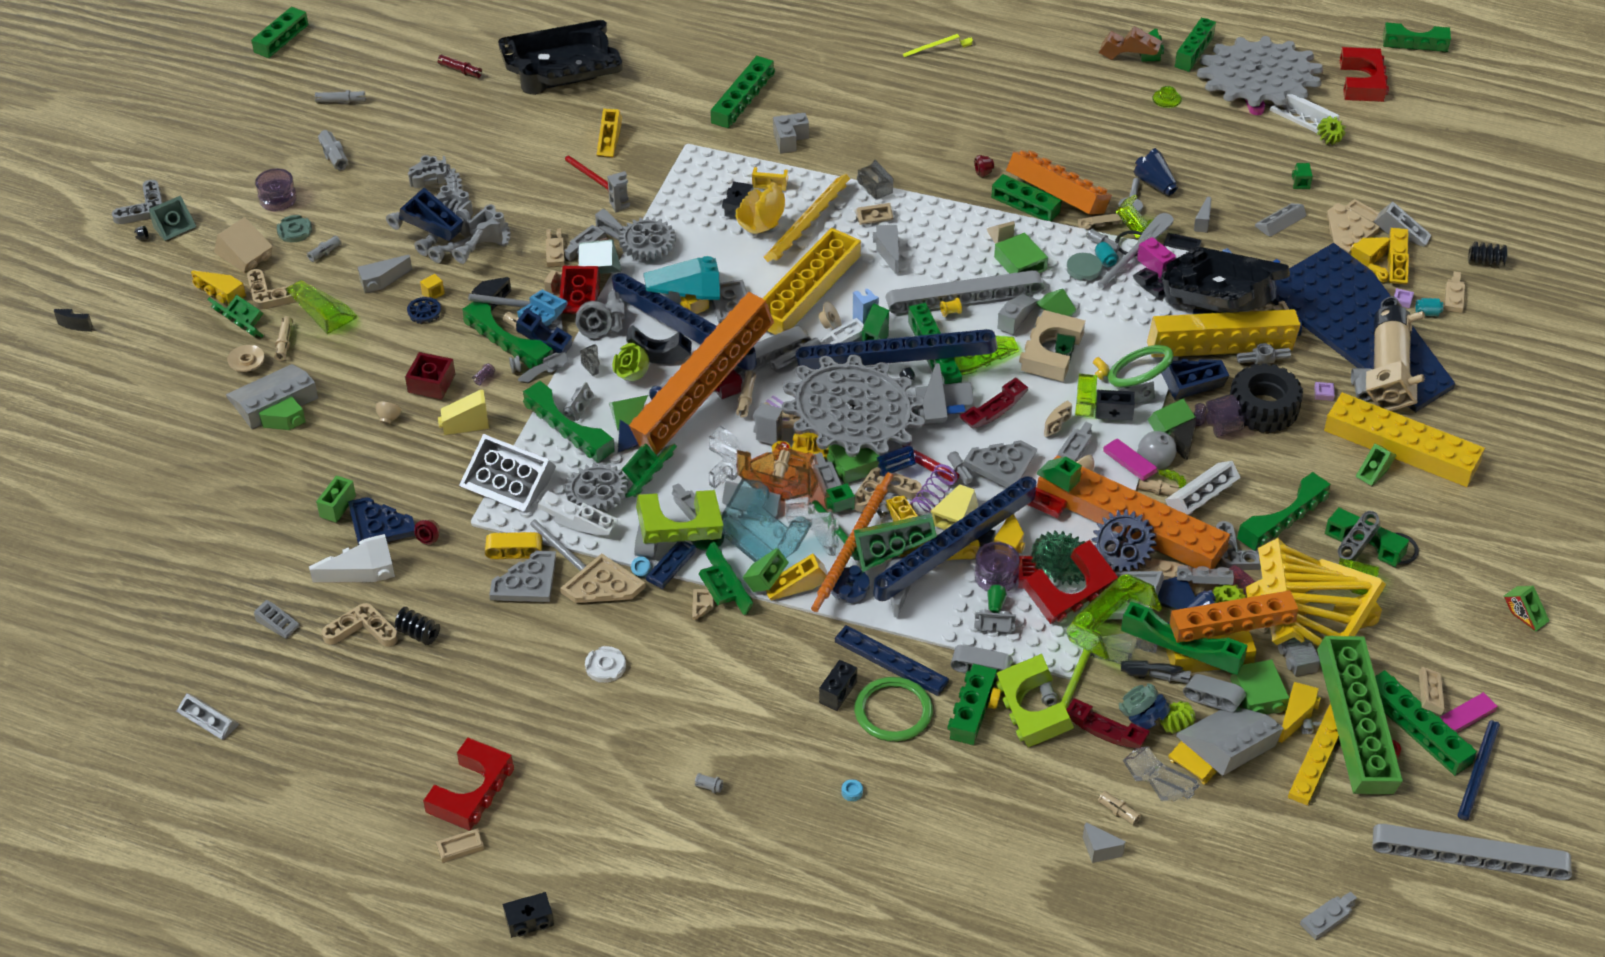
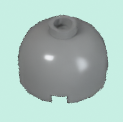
M586 302L580 306L576 313V326L579 332L588 338H599V336L607 334L611 328V313L606 305L601 302Z
M1152 431L1146 434L1141 439L1137 450L1138 454L1157 466V469H1165L1170 466L1177 452L1174 439L1162 431Z

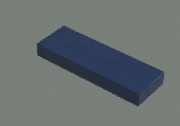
M677 541L646 576V581L663 589L697 551L696 546L686 541Z

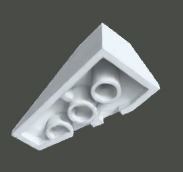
M385 534L364 539L359 542L360 545L352 549L346 548L342 550V554L336 557L330 556L309 566L312 582H377L395 577Z

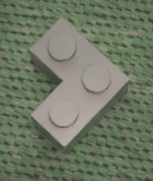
M806 113L773 117V134L780 154L795 152L796 140L809 139V121Z

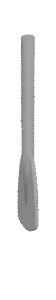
M1167 213L1157 215L1144 230L1137 244L1098 282V286L1103 288L1138 253L1140 243L1151 237L1156 239L1173 224V217Z

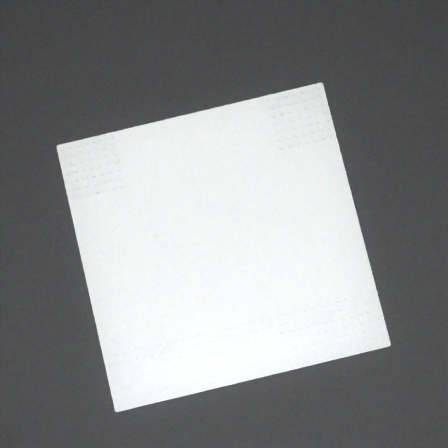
M686 144L643 218V220H646V217H649V220H652L655 217L656 221L662 219V223L667 221L668 226L672 225V229L675 230L676 234L675 246L672 247V251H668V255L662 254V258L656 256L655 260L650 257L648 261H646V258L639 260L638 256L633 259L632 255L627 256V252H624L619 260L622 271L617 273L627 274L645 285L644 272L695 258L711 256L716 258L720 283L743 279L747 293L751 292L763 298L830 228H834L861 240V256L794 326H800L811 340L815 337L820 340L833 330L831 327L828 329L824 328L819 319V313L823 311V305L826 301L836 308L841 324L844 325L853 320V292L859 291L861 295L867 296L865 289H869L875 296L879 297V306L889 310L885 296L891 290L1009 274L994 258L995 243L987 232V228L1014 221V236L1025 232L1048 257L1047 270L1039 273L1044 284V290L1039 294L1028 296L1039 301L1047 293L1063 288L1076 308V312L1071 317L1086 320L1084 335L1080 344L1074 345L1069 370L1064 382L1021 371L1020 355L1022 352L1025 353V344L1027 340H1030L1032 328H1036L1037 317H1041L1044 309L1037 305L1034 307L1014 335L997 329L999 311L1006 302L1013 298L961 305L962 313H951L947 317H943L940 308L929 309L941 333L990 329L995 332L998 348L994 353L953 357L962 375V383L971 382L973 404L965 405V411L973 406L978 408L1002 392V386L1015 377L1028 387V391L1002 416L978 428H971L960 418L962 413L947 415L948 418L943 423L925 424L919 429L906 428V432L912 436L911 445L904 448L897 442H888L889 450L885 454L886 469L914 479L923 486L926 484V480L930 477L932 471L909 459V454L912 450H917L935 461L954 469L947 459V456L953 451L958 452L964 462L971 448L979 447V449L988 448L989 445L1004 443V445L1021 440L1037 448L1035 456L1022 477L1029 476L1038 482L1040 476L1037 475V471L1047 461L1053 460L1057 456L1074 429L1080 430L1084 423L1088 422L1092 424V438L1078 460L1086 455H1092L1095 461V473L1136 491L1139 478L1103 452V447L1118 438L1137 452L1141 439L1149 432L1154 431L1148 422V418L1155 411L1163 408L1169 388L1162 374H1159L1147 381H1154L1155 399L1135 403L1133 421L1095 419L1097 389L1118 391L1119 388L1125 387L1113 386L1109 383L1108 376L1100 380L1095 375V372L1099 369L1093 364V360L1096 357H1100L1109 366L1110 370L1122 357L1148 346L1147 339L1153 316L1193 314V309H1195V306L1188 304L1170 305L1165 301V296L1157 298L1142 288L1134 280L1133 275L1147 267L1139 262L1137 257H1133L1103 288H1100L1098 282L1114 266L1104 267L1102 264L1101 274L1089 281L1087 279L1077 280L1067 272V261L1072 255L1083 252L1095 255L1097 244L1087 239V234L1090 230L850 178L846 183L847 187L838 192V196L833 201H829V206L819 212L820 216L810 222L811 226L801 232V237L795 241L793 240V245L788 250L782 252L784 255L777 261L773 259L767 262L763 256L828 186L840 176L693 144ZM754 167H758L757 172L784 174V170H788L786 191H782L785 198V207L776 227L763 233L752 234L740 226L736 218L724 216L722 202L723 199L727 198V190L731 188L733 181L752 184ZM754 188V189L760 190L761 192H764V190H765V189ZM885 203L891 204L893 220L859 225L855 213L856 208ZM876 225H897L899 273L897 274L894 273L876 250V243H873V232H876ZM1106 234L1109 239L1115 242L1116 235ZM1121 237L1119 239V246L1124 251L1129 252L1137 244L1138 240ZM1165 246L1176 255V258L1188 252ZM1117 251L1119 257L1117 263L1125 256L1120 251ZM616 273L611 274L597 299L598 302L604 305L609 301L608 293L613 290L612 276ZM678 292L660 293L680 305L681 296H679ZM619 298L621 302H624L625 311L622 330L616 333L611 327L607 334H603L599 338H588L578 332L572 342V346L566 353L568 361L565 362L563 367L556 370L548 384V387L552 389L556 407L564 415L563 409L569 401H572L571 398L576 388L587 382L594 397L579 420H576L574 415L565 417L582 426L604 430L614 438L615 452L597 463L592 458H588L581 449L576 448L567 438H563L556 429H552L536 413L532 412L514 446L549 459L556 465L549 483L526 513L484 497L471 519V525L497 533L537 532L530 525L536 519L569 551L597 558L602 553L618 564L631 567L632 561L637 557H641L634 554L639 526L636 509L638 496L621 499V504L615 503V509L608 507V512L604 509L601 510L618 519L609 535L590 534L554 522V516L538 509V504L547 490L567 500L565 484L569 483L568 478H573V472L579 473L578 468L584 470L585 465L592 467V464L595 463L596 466H599L603 462V466L610 463L611 468L617 466L618 470L622 469L639 450L640 446L637 445L618 453L619 431H617L609 402L648 395L643 406L644 409L645 405L651 401L649 390L652 386H661L665 380L673 377L681 365L700 347V344L688 338L692 341L691 355L670 364L650 363L646 374L639 380L626 381L618 377L613 371L612 363L615 354L618 355L621 351L620 348L628 343L626 342L627 328L633 325L649 338L656 340L668 339L678 333L673 328ZM709 300V309L697 315L717 326L718 321L712 301ZM889 312V337L887 339L915 336L908 323V312L898 314ZM767 331L759 339V341L774 336L775 334H772ZM862 336L852 342L862 341ZM1056 340L1047 341L1042 344L1046 350L1056 352ZM1151 354L1140 357L1124 366L1117 374V378L1127 379L1144 374L1156 367L1164 357L1152 358ZM1174 356L1173 361H1178L1179 356ZM797 360L776 372L772 370L770 364L753 371V373H756V379L752 392V404L749 406L747 417L743 418L740 417V414L739 416L736 414L738 408L737 399L741 392L721 399L714 390L665 445V447L674 443L677 445L673 451L674 455L667 461H664L663 468L652 475L653 479L642 487L643 491L640 494H658L662 513L665 517L675 522H688L691 520L675 503L674 496L672 495L673 485L679 483L685 491L692 490L694 493L696 491L715 490L724 533V542L719 549L722 551L728 564L731 565L736 577L741 581L747 594L754 599L952 650L957 645H967L1003 652L1012 657V665L1042 654L1051 675L1069 680L1085 647L1084 636L1087 630L1091 629L1094 620L1090 615L1094 601L1091 603L1087 601L1079 611L1068 613V616L1059 623L1055 621L1050 624L1025 589H1018V556H1038L1039 570L1042 569L1054 586L1062 592L1073 594L1085 589V577L1070 556L1075 548L1097 537L1093 530L1100 529L1097 526V522L1067 508L1063 510L1059 518H1055L1031 506H1024L1014 513L1024 533L1023 542L1025 543L1023 552L1021 554L1018 553L1015 560L993 552L994 540L990 549L979 547L978 559L946 560L911 584L898 618L893 615L890 599L878 601L873 595L875 577L885 571L887 562L890 563L892 558L865 571L870 580V588L864 599L848 603L845 599L840 598L838 600L830 594L824 600L818 612L812 611L811 607L818 596L817 591L821 585L808 591L772 601L769 599L766 590L753 592L742 577L753 563L775 548H778L789 562L783 572L812 553L825 565L827 572L830 571L844 543L812 506L813 500L819 501L848 537L862 512H858L855 509L851 510L850 508L836 513L826 508L823 493L813 472V465L815 464V457L791 450L788 461L789 469L784 475L783 482L776 484L771 481L774 463L778 459L772 455V444L756 440V433L753 432L756 423L753 420V414L755 409H758L761 403H765L768 399L782 408L779 402L771 398L773 395L783 402L795 399L793 396L784 393L783 384L785 382L798 383L802 381L796 372L799 366ZM927 360L888 363L889 371L887 374L891 378H900V372L908 367H911L916 377L914 381L911 380V386L905 390L907 394L916 396L915 387L928 386L932 371ZM866 365V367H874V366H875V365ZM1068 400L1072 404L1071 418L1066 422H1062L1059 432L1045 437L1044 429L1048 416L1054 409ZM918 409L912 410L915 415L919 416ZM783 428V436L780 440L789 443L790 447L795 442L793 441L794 434H797L794 428ZM969 469L973 476V482L964 484L959 477L954 485H950V490L945 492V497L960 484L975 490L978 508L1005 490L1006 487ZM626 475V480L628 482L627 489H629L633 485V482ZM866 477L848 483L854 495ZM839 478L841 485H843L842 479ZM932 478L934 484L940 486L944 491L948 490V485L942 483L938 478ZM730 481L780 494L781 509L776 517V522L770 523L766 520L745 517L737 518L736 513L738 511H742L745 514L769 516L723 504L722 498L725 482ZM898 481L891 482V484L895 486L901 484ZM927 485L929 491L934 492L938 497L944 496V493L935 488L934 485ZM868 487L865 490L868 492H872L875 489L872 487ZM888 491L882 502L886 504V500L901 495ZM923 492L925 498L934 504L939 503L938 498L933 497L929 492ZM906 498L907 501L909 502V504H910L911 501L913 500V499ZM917 502L913 503V508L917 514L921 516L930 514V512L924 511ZM926 502L931 507V509L934 508L933 505ZM919 503L924 509L929 511L925 505ZM876 511L867 527L893 522L891 514L889 513L886 517L880 518ZM1005 520L997 526H995L994 528H992V530H996L995 536L997 535ZM935 526L936 535L944 531V529ZM543 537L542 544L548 545V546H552V545ZM677 542L658 543L655 558L645 557L651 562L652 569ZM1115 544L1109 545V546L1107 547V551H1108V552L1114 551L1115 548H1116V545H1115ZM696 548L697 551L673 578L705 586L698 574L701 569L711 567L712 564L706 556V551ZM850 556L846 567L857 565L862 570L860 560L855 561ZM847 583L846 585L852 587L853 583ZM992 585H1000L1006 589L1007 597L1001 611H1009L1016 615L1015 622H1011L1015 623V631H1011V633L996 632L997 624H993L992 631H978V629L974 628L975 620H979L975 619V612L988 610L987 591Z

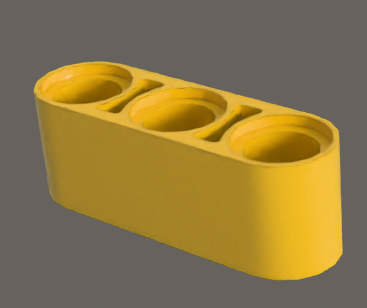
M537 532L490 533L486 536L485 556L490 559H529L530 555L535 551H542L543 537Z

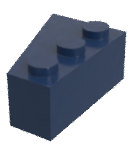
M1188 359L1172 361L1170 366L1161 373L1174 400L1224 387L1230 376L1222 360L1199 359V361H1188Z

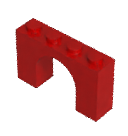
M1342 47L1339 59L1340 70H1357L1371 75V77L1366 78L1346 77L1343 88L1344 100L1384 102L1385 95L1389 93V86L1387 85L1386 65H1384V55H1382L1381 48Z
M1091 540L1075 548L1070 556L1085 577L1086 587L1082 591L1073 594L1060 591L1042 569L1027 577L1022 585L1050 624L1055 621L1058 623L1063 621L1071 611L1074 613L1079 611L1084 606V603L1095 601L1099 598L1100 593L1103 591L1108 593L1116 586L1115 583L1118 576Z
M467 737L457 751L459 765L481 774L485 778L484 782L476 790L464 794L455 793L434 784L424 798L423 803L427 814L471 831L473 826L479 823L484 810L490 807L496 792L502 789L503 782L507 776L513 773L514 764L511 754Z

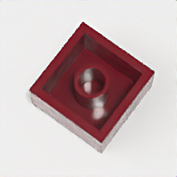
M418 352L405 376L407 392L442 400L456 375L454 360L452 358Z

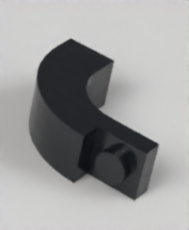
M633 325L627 328L626 342L634 343L643 348L649 357L650 363L670 364L691 355L692 341L681 332L668 339L656 340L649 338Z

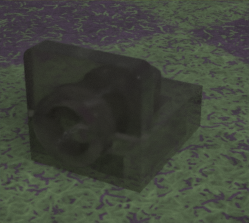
M593 344L580 350L582 366L592 376L599 374L598 346Z

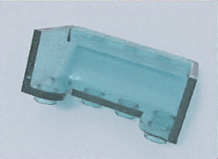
M741 479L721 515L723 522L722 535L754 562L775 548H778L785 558L789 557L799 549L813 523L805 517L798 516L787 527L764 508L770 496L768 487L758 480Z

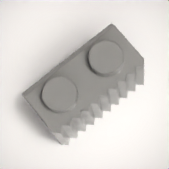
M761 403L760 407L755 409L753 414V420L756 422L753 432L756 433V440L773 445L775 442L780 441L783 436V410L779 407Z
M1293 637L1278 645L1280 654H1284L1288 670H1292L1295 677L1316 673L1319 669V656L1311 641L1305 637V641L1302 643Z

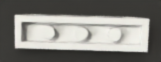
M1288 94L1286 104L1282 105L1286 110L1278 109L1279 105L1276 104L1270 108V111L1316 133L1318 132L1316 128L1323 118L1328 116L1334 118L1337 116L1339 121L1340 116L1293 94ZM1305 120H1311L1314 123H1308Z

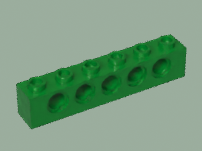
M756 55L710 110L711 123L729 129L736 122L739 115L744 112L745 108L751 104L753 98L759 94L762 87L766 86L767 81L774 76V61Z
M926 303L909 306L908 323L915 336L941 334ZM953 357L927 360L932 372L935 364L940 363L943 385L962 383V375Z
M1384 670L1375 676L1384 713L1454 776L1473 764L1477 751L1471 744L1462 739L1439 716H1436L1430 710L1422 708L1421 701L1387 671Z

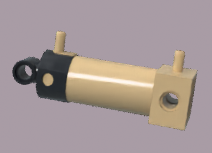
M1393 296L1383 300L1381 308L1375 313L1374 369L1366 371L1367 393L1376 406L1389 411L1416 404L1417 383L1425 380L1422 374L1414 377L1410 374L1412 322L1423 319L1425 314L1421 311L1410 315V312L1402 307L1398 299Z

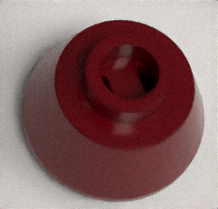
M977 155L974 159L976 174L981 178L990 174L992 169H994L993 159H990L989 156Z
M420 520L414 527V533L421 543L432 545L439 538L440 527L434 520Z

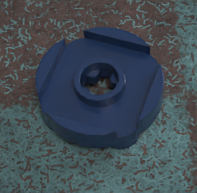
M857 565L845 567L831 594L838 600L840 598L845 599L848 603L861 601L866 597L870 588L869 577ZM847 583H853V586L850 587L849 585H846V584H847Z
M1158 694L1157 699L1150 707L1137 715L1129 716V720L1135 725L1149 729L1156 725L1154 721L1159 717L1163 720L1171 707L1163 694Z

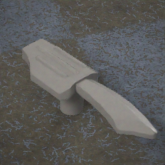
M554 353L544 358L543 364L525 372L518 378V381L529 383L534 377L545 370L551 373L563 367L565 362L568 361L566 353Z

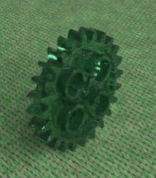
M1054 530L1052 535L1047 531L1046 535L1041 534L1040 538H1036L1031 549L1030 556L1033 557L1031 562L1036 563L1035 569H1042L1048 578L1052 577L1054 583L1060 580L1062 585H1064L1065 581L1069 585H1072L1073 581L1079 584L1080 580L1085 581V577L1070 556L1073 550L1085 543V541L1079 542V536L1072 538V533H1069L1067 536L1064 531L1058 534Z

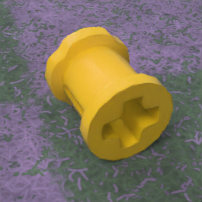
M959 298L949 302L940 301V310L943 317H947L951 313H962Z

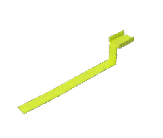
M955 34L903 53V56L907 57L959 38V42L964 48L972 45L973 39L969 37L960 40L959 35Z

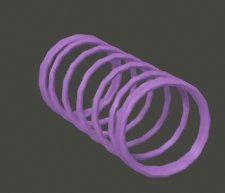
M937 465L926 480V484L917 493L916 498L911 501L910 505L912 508L913 503L917 502L924 511L931 514L932 509L926 502L934 507L937 504L925 498L923 492H929L933 497L938 498L940 503V499L945 498V492L950 490V485H954L956 482V472L948 465ZM945 467L954 474L955 480L949 472L937 470V468ZM937 471L949 474L953 481H945L938 475ZM932 478H938L942 483L948 485V490L944 491L940 486L934 484ZM927 485H934L935 488L944 493V496L938 497L934 492L929 491ZM919 503L925 505L929 511L924 509Z

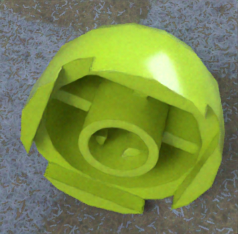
M627 343L620 348L621 351L618 355L615 354L612 368L618 377L626 381H636L646 374L650 364L649 357L643 348L634 343Z

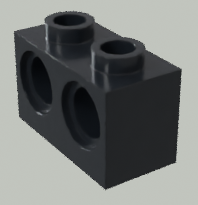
M839 659L819 687V703L838 711L857 684L858 667Z

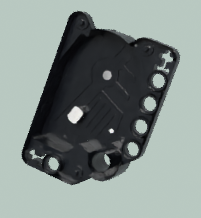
M594 20L507 36L498 41L499 50L506 69L520 75L521 89L524 93L536 95L546 90V88L588 81L599 76L619 73L623 69L622 59L618 50L609 47L608 37L605 34L607 32V22L604 20Z
M1197 247L1166 265L1167 271L1162 274V284L1165 301L1170 305L1188 304L1219 312H1244L1264 307L1276 298L1275 280L1288 278L1290 276V269L1287 264Z

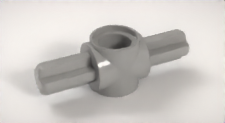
M612 290L608 293L609 301L606 307L611 313L612 330L618 333L623 328L622 321L625 318L624 302L619 300V293Z
M1263 343L1254 348L1253 352L1238 353L1237 362H1254L1257 365L1267 363V365H1270L1276 359L1290 358L1291 351L1289 348L1274 350L1271 345Z

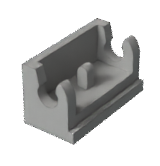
M625 171L607 176L609 203L615 213L630 207V203L621 204L629 200L627 194L628 179H626L627 174Z

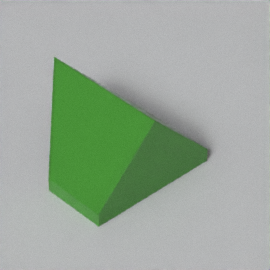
M1063 288L1047 293L1036 304L1046 311L1070 317L1076 312V308Z
M648 395L609 402L617 431H619L620 420L630 425L632 420L639 415Z

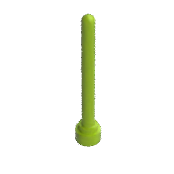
M1088 629L1084 636L1085 647L1061 700L1066 709L1093 647L1099 645L1102 634L1095 629Z

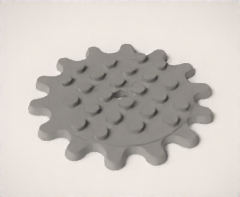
M1263 36L1258 42H1249L1243 37H1238L1233 46L1216 44L1213 48V52L1216 55H1202L1200 63L1208 67L1200 68L1197 72V77L1211 79L1206 83L1205 89L1207 91H1225L1223 96L1225 101L1245 98L1250 106L1256 107L1263 100H1271L1274 104L1282 106L1286 104L1288 94L1305 99L1308 97L1305 87L1321 86L1320 78L1313 76V74L1322 73L1323 66L1319 63L1309 62L1314 59L1312 51H1295L1296 47L1293 41L1275 44L1271 42L1268 36Z
M850 355L845 364H838L831 357L823 356L819 360L821 368L815 370L803 365L798 366L796 372L802 381L798 383L785 382L783 384L784 393L795 398L782 404L783 412L801 418L794 423L795 432L797 434L809 432L818 436L816 443L820 449H827L833 444L843 446L849 457H856L860 448H870L877 455L884 456L889 450L888 442H897L906 446L912 441V436L905 429H919L925 422L923 417L912 412V410L923 406V398L912 396L905 392L912 384L911 379L908 377L896 379L889 377L887 374L889 366L883 362L877 363L874 367H866L857 355Z

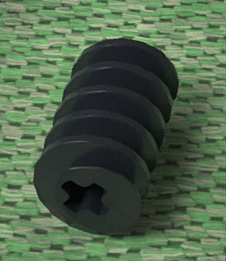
M1474 241L1469 248L1468 263L1474 258L1475 264L1481 259L1482 265L1489 260V265L1496 261L1497 266L1501 262L1505 266L1507 246L1502 245L1500 249V245L1495 244L1493 248L1492 243H1488L1486 246L1484 242L1478 245V242Z
M406 606L401 608L395 619V629L402 632L404 635H409V637L422 642L424 645L432 644L440 632V624L435 625L434 620H428V617H422L420 613H416L414 610L409 611V608Z

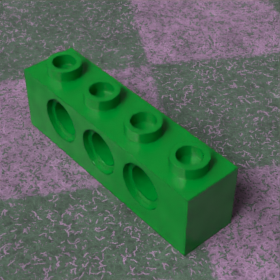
M292 6L251 39L254 53L266 58L273 56L309 25L307 13Z
M1200 18L1177 50L1175 68L1187 72L1191 71L1214 38L1215 21L1208 18Z
M1002 174L992 184L991 198L1036 218L1052 222L1061 212V199Z
M973 664L971 671L966 672L964 679L966 685L965 687L961 686L959 692L960 702L955 703L953 709L955 716L954 719H949L947 730L950 731V740L974 746L996 683L997 669Z

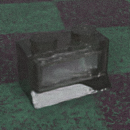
M876 159L871 165L858 169V183L875 200L893 193V177Z

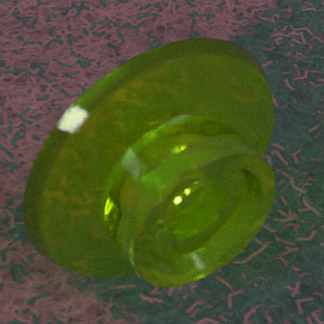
M1171 86L1161 87L1152 96L1153 102L1163 108L1176 107L1182 101L1180 94Z

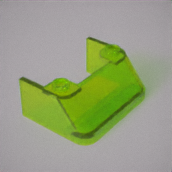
M1129 574L1121 575L1073 619L1066 629L1069 641L1107 660L1109 655L1102 636L1094 630L1130 598L1157 611L1162 610L1154 585Z

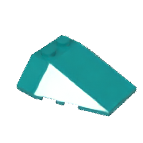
M711 256L695 258L643 273L646 291L669 294V291L678 292L679 296L682 297L690 294L696 295V299L720 300L719 270L716 258Z

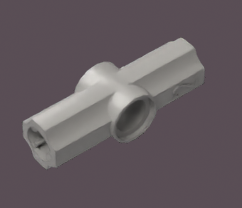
M327 130L321 131L318 139L323 147L326 159H330L335 169L339 171L344 170L348 165V160L344 155L340 141H336L332 132Z

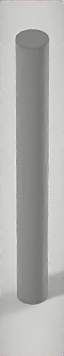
M469 294L468 296L469 301L522 308L530 304V301L477 294Z
M536 519L530 523L542 537L579 571L586 567Z

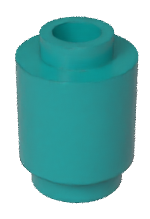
M1101 242L1095 247V255L1100 259L1104 267H1112L1117 263L1119 257L1110 244Z
M1421 298V300H1416L1415 312L1422 311L1425 316H1439L1443 312V302H1440L1439 298Z

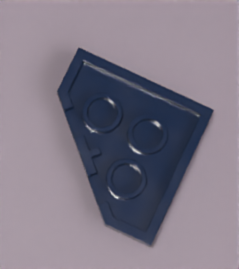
M368 497L348 501L358 545L364 539L385 534L387 542L415 536L413 516L400 514L396 509L385 504L379 505Z

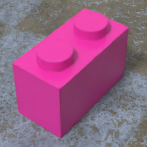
M1151 237L1139 244L1137 260L1148 269L1157 272L1158 277L1161 279L1162 274L1167 271L1166 265L1175 260L1176 255Z

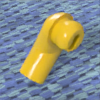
M1096 357L1093 360V364L1099 370L1095 372V375L1102 380L1105 376H1108L1109 366L1100 357Z

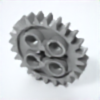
M640 217L638 222L633 220V224L627 223V227L623 226V231H620V248H622V252H627V256L632 255L633 259L637 256L639 260L646 258V261L650 257L653 260L656 259V256L662 258V254L668 255V251H672V247L675 246L676 234L675 230L672 229V225L668 226L667 221L662 223V219L656 221L655 217L652 220H649V217H646V220Z
M603 462L599 466H596L595 463L592 464V467L585 465L584 470L578 468L579 473L573 472V478L569 477V483L565 484V493L568 501L579 506L585 503L600 511L604 509L606 512H608V507L615 509V503L621 504V499H625V494L628 493L626 475L623 474L621 469L618 470L617 466L611 468L610 463L606 466H603Z

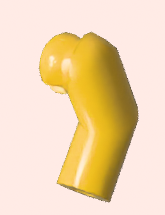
M1369 264L1368 268L1373 271L1380 282L1388 281L1389 274L1386 268Z

